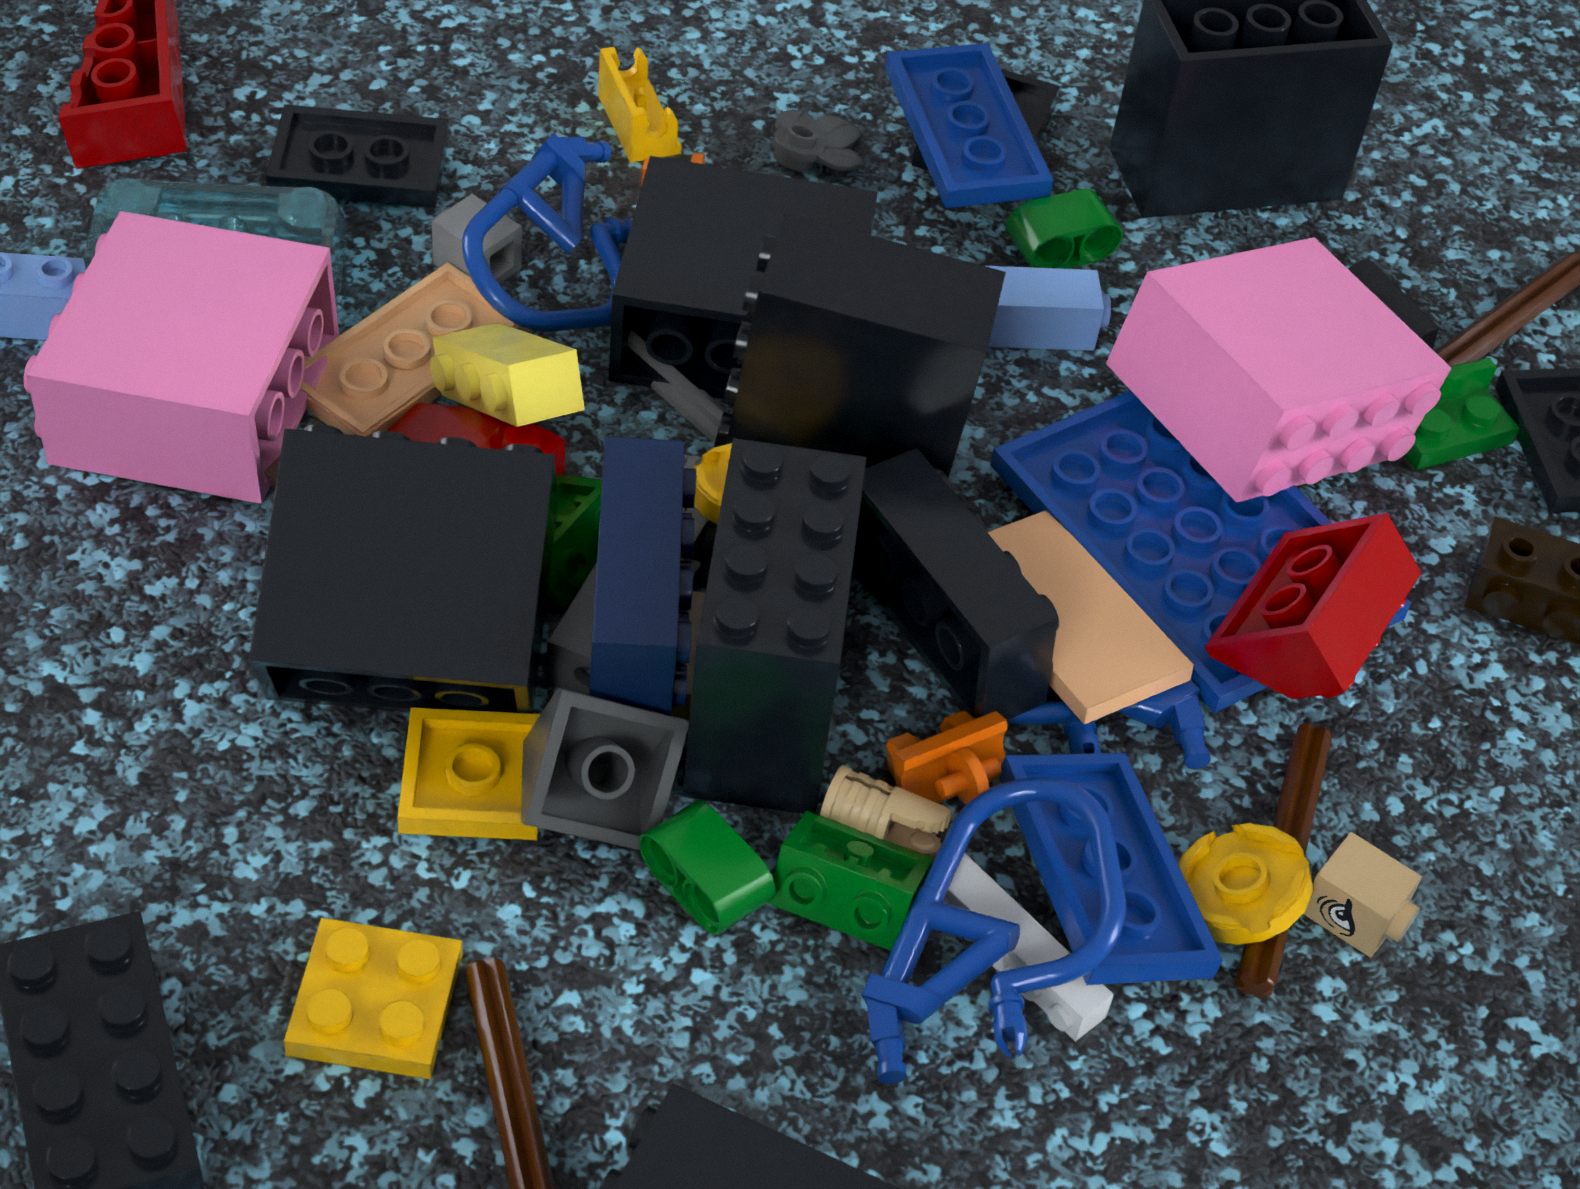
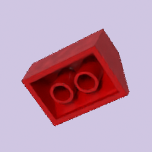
M1388 513L1286 532L1204 648L1211 658L1290 699L1322 696L1324 698L1335 697L1344 693L1352 686L1356 674L1370 652L1380 643L1381 635L1396 612L1405 604L1408 593L1422 572Z

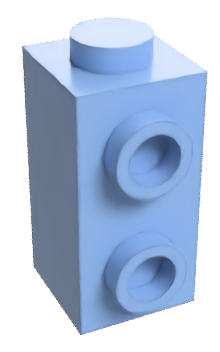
M0 252V337L46 340L52 318L55 314L62 313L72 295V288L77 275L85 273L92 259Z
M986 266L1006 272L988 347L1095 350L1099 329L1108 327L1111 315L1110 295L1101 292L1098 270Z

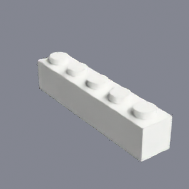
M964 853L945 895L944 903L1017 923L1020 926V936L1015 949L992 965L995 969L1006 971L1053 961L1070 954L1065 947ZM1083 976L1059 986L1021 993L1026 999L1034 1001L1048 1015L1051 1023L1058 1030L1065 1031L1074 1041H1077L1106 1018L1114 995L1103 984L1086 985Z

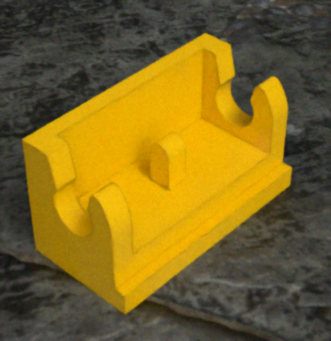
M601 48L598 96L629 162L643 161L645 158L649 159L650 156L662 158L680 155L682 145L677 137V118L671 108L663 109L648 80V60L643 50L636 48L633 54L635 58L634 65L628 70L620 71L618 70L620 62L615 48Z

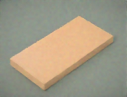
M447 262L336 337L329 344L318 350L314 357H308L304 360L305 370L317 360L327 355V364L316 388L314 389L302 381L300 389L308 394L306 410L327 425L341 430L346 435L370 437L374 432L387 431L418 402L429 404L441 395V391L437 389L433 382L430 370V360L432 356H435L432 337L497 322L527 333L531 329L517 325L498 313L483 298L471 277Z
M1046 510L987 532L1002 551H1008L1015 557L1022 575L1039 595L1047 596L1053 603L1059 618V628L1056 631L1052 659L1053 670L1050 673L1049 685L1084 725L1191 680L1194 664L1089 552Z

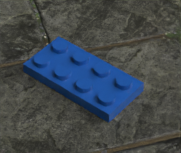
M988 43L887 52L885 71L945 208L1044 198L1051 195L1054 180Z
M1126 753L1005 755L1001 765L1002 774L999 776L1002 784L1030 777H1051L1071 782L1089 792L1102 805L1111 821L1125 890L1126 916L1121 935L1112 951L1097 967L1083 976L1086 985L1214 978L1223 959ZM1032 801L1011 806L1071 950L1074 952L1091 936L1101 912V899L1088 830L1082 819L1074 811L1063 805L1048 801Z

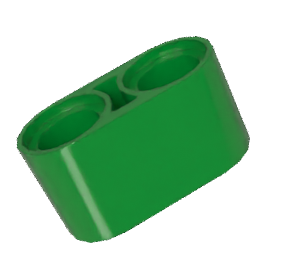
M1079 189L1028 201L1017 207L1010 214L1006 222V232L1032 268L1068 269L1098 262L1113 254L1123 239V230L1097 194L1090 189Z
M694 801L640 835L639 849L651 873L692 918L712 935L721 934L771 901L776 894L772 874L764 861L704 801Z

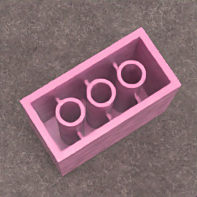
M120 211L108 233L100 235L96 244L95 255L85 273L77 275L73 284L72 295L62 313H57L52 318L48 337L38 355L31 356L25 367L24 388L26 392L31 394L35 411V433L38 437H41L47 464L262 504L271 486L264 471L281 454L284 429L297 430L308 406V394L300 389L302 381L312 388H316L327 364V355L317 360L305 370L304 360L308 357H314L318 350L339 336L330 248Z
M1315 237L1148 271L1106 362V365L1236 503L1263 495L1272 496L1280 490L1293 485L1314 484L1326 477L1344 472L1353 473L1369 465L1400 459L1414 445L1416 439L1414 433L1425 414L1439 401L1441 396L1439 389L1451 370V367Z

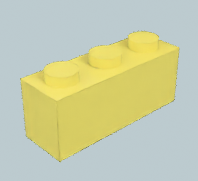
M498 322L432 337L435 356H432L430 360L431 375L435 386L441 391V395L516 427L585 410L577 349Z

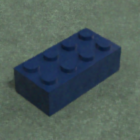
M605 436L589 695L671 715L672 705L685 706L687 665L676 663H689L692 622H689V613L679 612V609L691 610L693 569H690L691 562L680 561V558L693 557L695 518H692V513L682 512V508H694L696 469L684 468V441Z

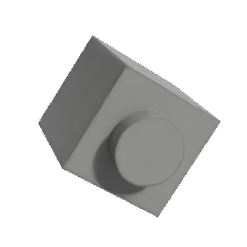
M470 194L451 208L443 210L432 220V260L434 265L441 267L449 262L470 276L463 258V234L469 221L487 204L486 202ZM506 215L486 233L483 240L485 259L499 284L522 269V226Z

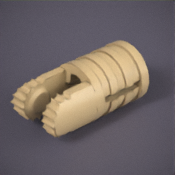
M841 765L828 788L820 816L932 857L934 862L942 844L940 843L941 838L936 837V834L939 831L944 832L945 828H948L952 811L949 810L950 808L937 802H933L900 787H892L887 782L872 779L867 774L857 773L852 768Z

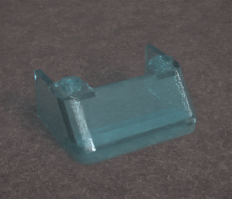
M124 178L105 186L97 196L84 254L85 270L95 255V248L100 235L103 233L107 234L119 212L124 211L329 247L336 309L338 311L347 240L346 221L335 199L325 191L313 187L295 188L149 181Z

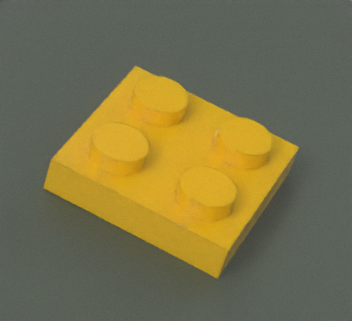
M411 707L397 817L398 834L537 840L538 827L525 825L521 822L523 741L541 714Z
M321 918L284 1038L285 1055L431 1080L463 957L462 940Z

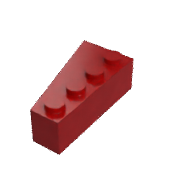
M98 0L94 12L96 20L94 31L92 34H86L82 46L85 57L81 69L74 70L69 84L72 93L69 104H62L58 116L75 169L186 152L187 140L179 23L175 1Z

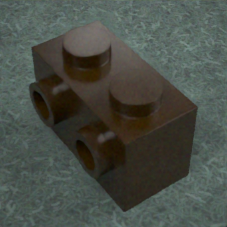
M1495 517L1477 556L1464 607L1580 645V544Z

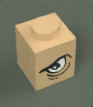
M1350 832L1317 873L1313 882V893L1304 915L1372 958L1387 936L1398 943L1413 923L1420 907L1410 901L1423 876L1358 835Z

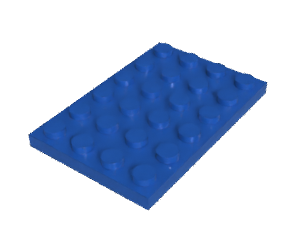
M1132 391L993 448L990 466L1034 514L1046 510L1194 664L1191 680L1200 688L1198 696L1213 713L1267 687L1211 658L1204 647L1286 532L1332 524L1295 485L1280 490L1272 496L1263 495L1236 503ZM1407 598L1405 604L1396 612L1387 628L1405 619L1411 605Z

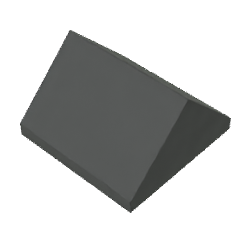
M558 687L523 741L521 822L529 826L640 850V835L663 821L689 729V720Z

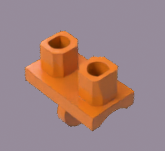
M965 710L945 717L942 724L938 727L939 734L920 741L916 736L907 732L887 741V769L895 779L897 787L937 803L958 796L967 805L979 794L990 789L989 782L999 779V776L1002 774L1001 765L1005 758L1003 740L1004 734L1007 731V720L997 711L975 719Z

